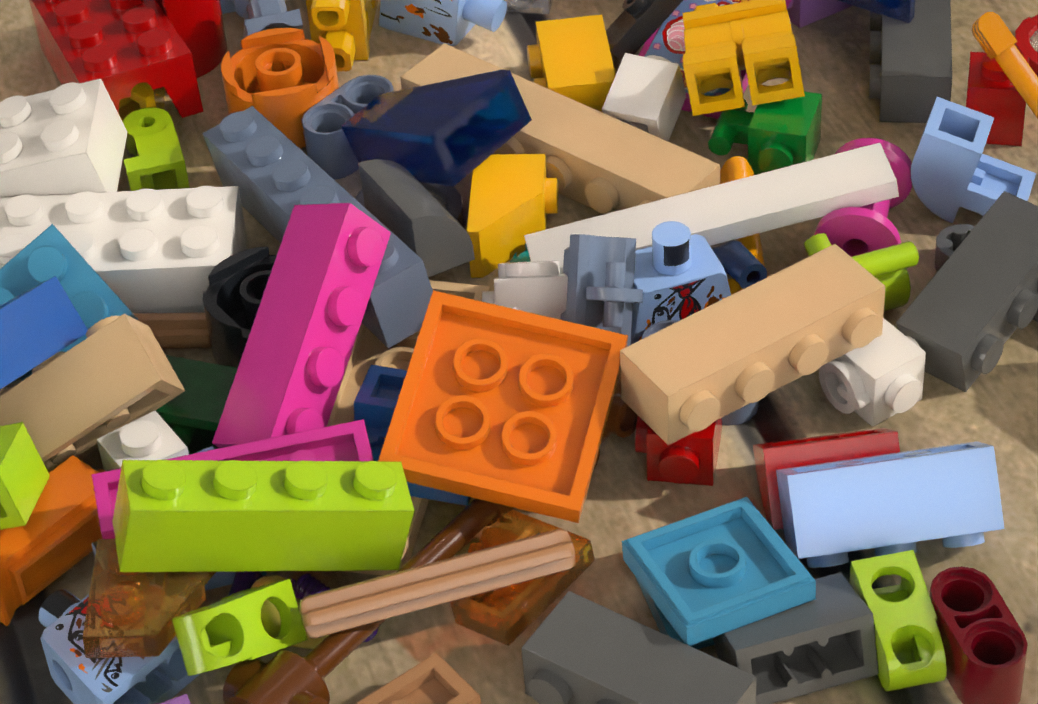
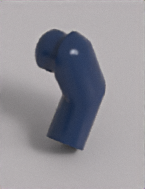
M731 240L710 246L726 274H729L741 288L745 289L767 278L766 268L741 242Z

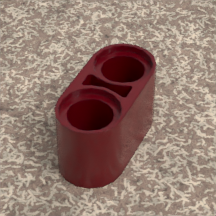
M963 566L952 567L939 572L932 580L930 598L937 615L936 623L944 646L947 666L946 678L958 699L963 704H1018L1022 693L1028 647L1025 634L996 586L986 574L974 568Z

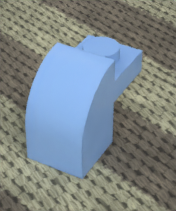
M937 97L911 165L912 185L921 202L940 218L953 223L959 207L984 216L1004 191L1028 201L1036 173L982 154L994 117Z

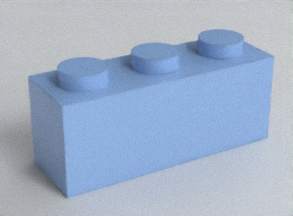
M978 441L776 470L785 543L798 559H807L808 567L817 568L845 564L849 562L848 552L871 548L875 549V557L914 550V553H916V542L942 538L943 547L946 548L974 546L985 542L984 532L1005 529L994 446Z

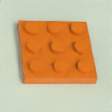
M433 290L378 461L402 462L406 481L409 483L579 523L621 371L620 350L627 347L628 335Z

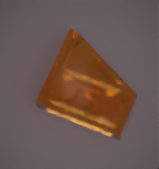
M512 510L498 519H492L483 528L479 543H471L467 553L561 528ZM567 531L575 549L574 567L563 572L452 601L450 604L455 622L510 646L595 561L591 540Z
M98 539L83 630L85 657L159 656L176 636L172 619L196 610L206 600L205 585L216 572H120L115 539Z

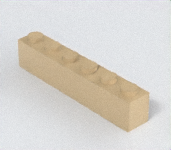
M442 44L400 77L405 122L476 155L545 154L547 178H558V193L599 213L607 214L720 184V164L448 44Z

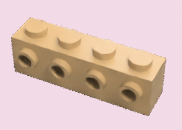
M833 244L621 349V399L667 445H670L693 432L706 429L716 420L749 403L760 401L776 389L804 375L814 373L821 366L856 348L864 347L875 338L881 336L885 285L839 246Z

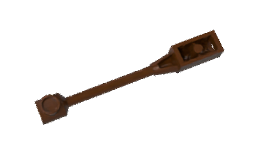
M621 371L601 444L611 434L626 438L636 429L638 415L621 399ZM599 448V451H598V455H597V458H596V462H595L594 469H595V467H596V465H597V463H598V460H599L600 448ZM475 498L397 572L452 558L492 519H498L515 508ZM387 619L330 634L306 657L291 651L281 650L267 663L258 659L238 662L231 669L223 687L224 704H329L330 694L324 678Z

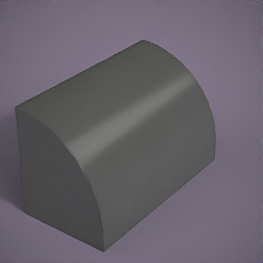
M382 159L358 163L365 208L423 260L428 277L475 259L473 244L467 231L405 167L396 162Z
M842 573L815 579V600L713 637L719 660L756 676V704H773L879 674L873 613Z

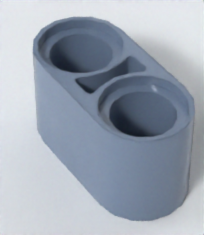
M378 75L358 76L315 104L303 115L302 126L307 156L334 180L353 174L359 169L358 163L372 160L397 140L398 125L394 89L392 83L385 77Z

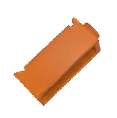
M72 455L49 472L50 477L25 526L0 530L1 623L8 626L11 623L15 610L19 606L27 603L93 551L92 542L103 539L92 474L105 472L106 470L99 469L96 471Z

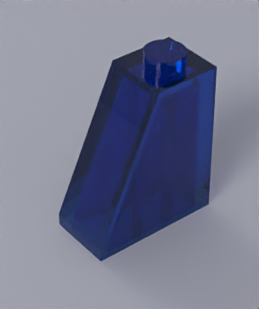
M502 69L380 94L345 122L341 128L359 163L375 159L389 160L405 167L419 182L455 186L532 121L511 71Z

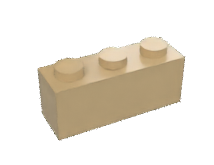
M125 313L121 316H110L95 323L86 332L87 338L67 352L61 351L33 368V374L14 387H5L0 390V426L23 422L49 473L72 455L81 460L99 448L98 438L157 410L183 393L185 389L148 325Z

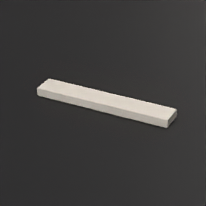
M876 143L524 235L531 261H559L560 274H564V250L570 247V234L636 238V250L652 246V231L657 225L663 222L675 221L685 224L690 229L691 235L704 236L708 244L712 246L820 218L840 208L862 207L899 197L898 185L881 143Z

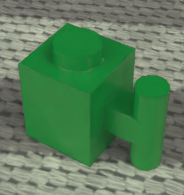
M804 91L805 97L759 104L755 112H747L748 104L744 99L745 107L721 111L708 142V147L712 153L724 156L730 152L733 143L748 145V163L754 171V175L811 161L814 159L821 140L822 94Z

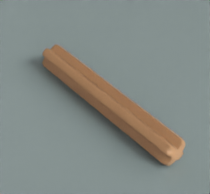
M556 529L309 595L300 600L302 623L308 636L315 639L570 570L575 566V549L568 532L564 529Z

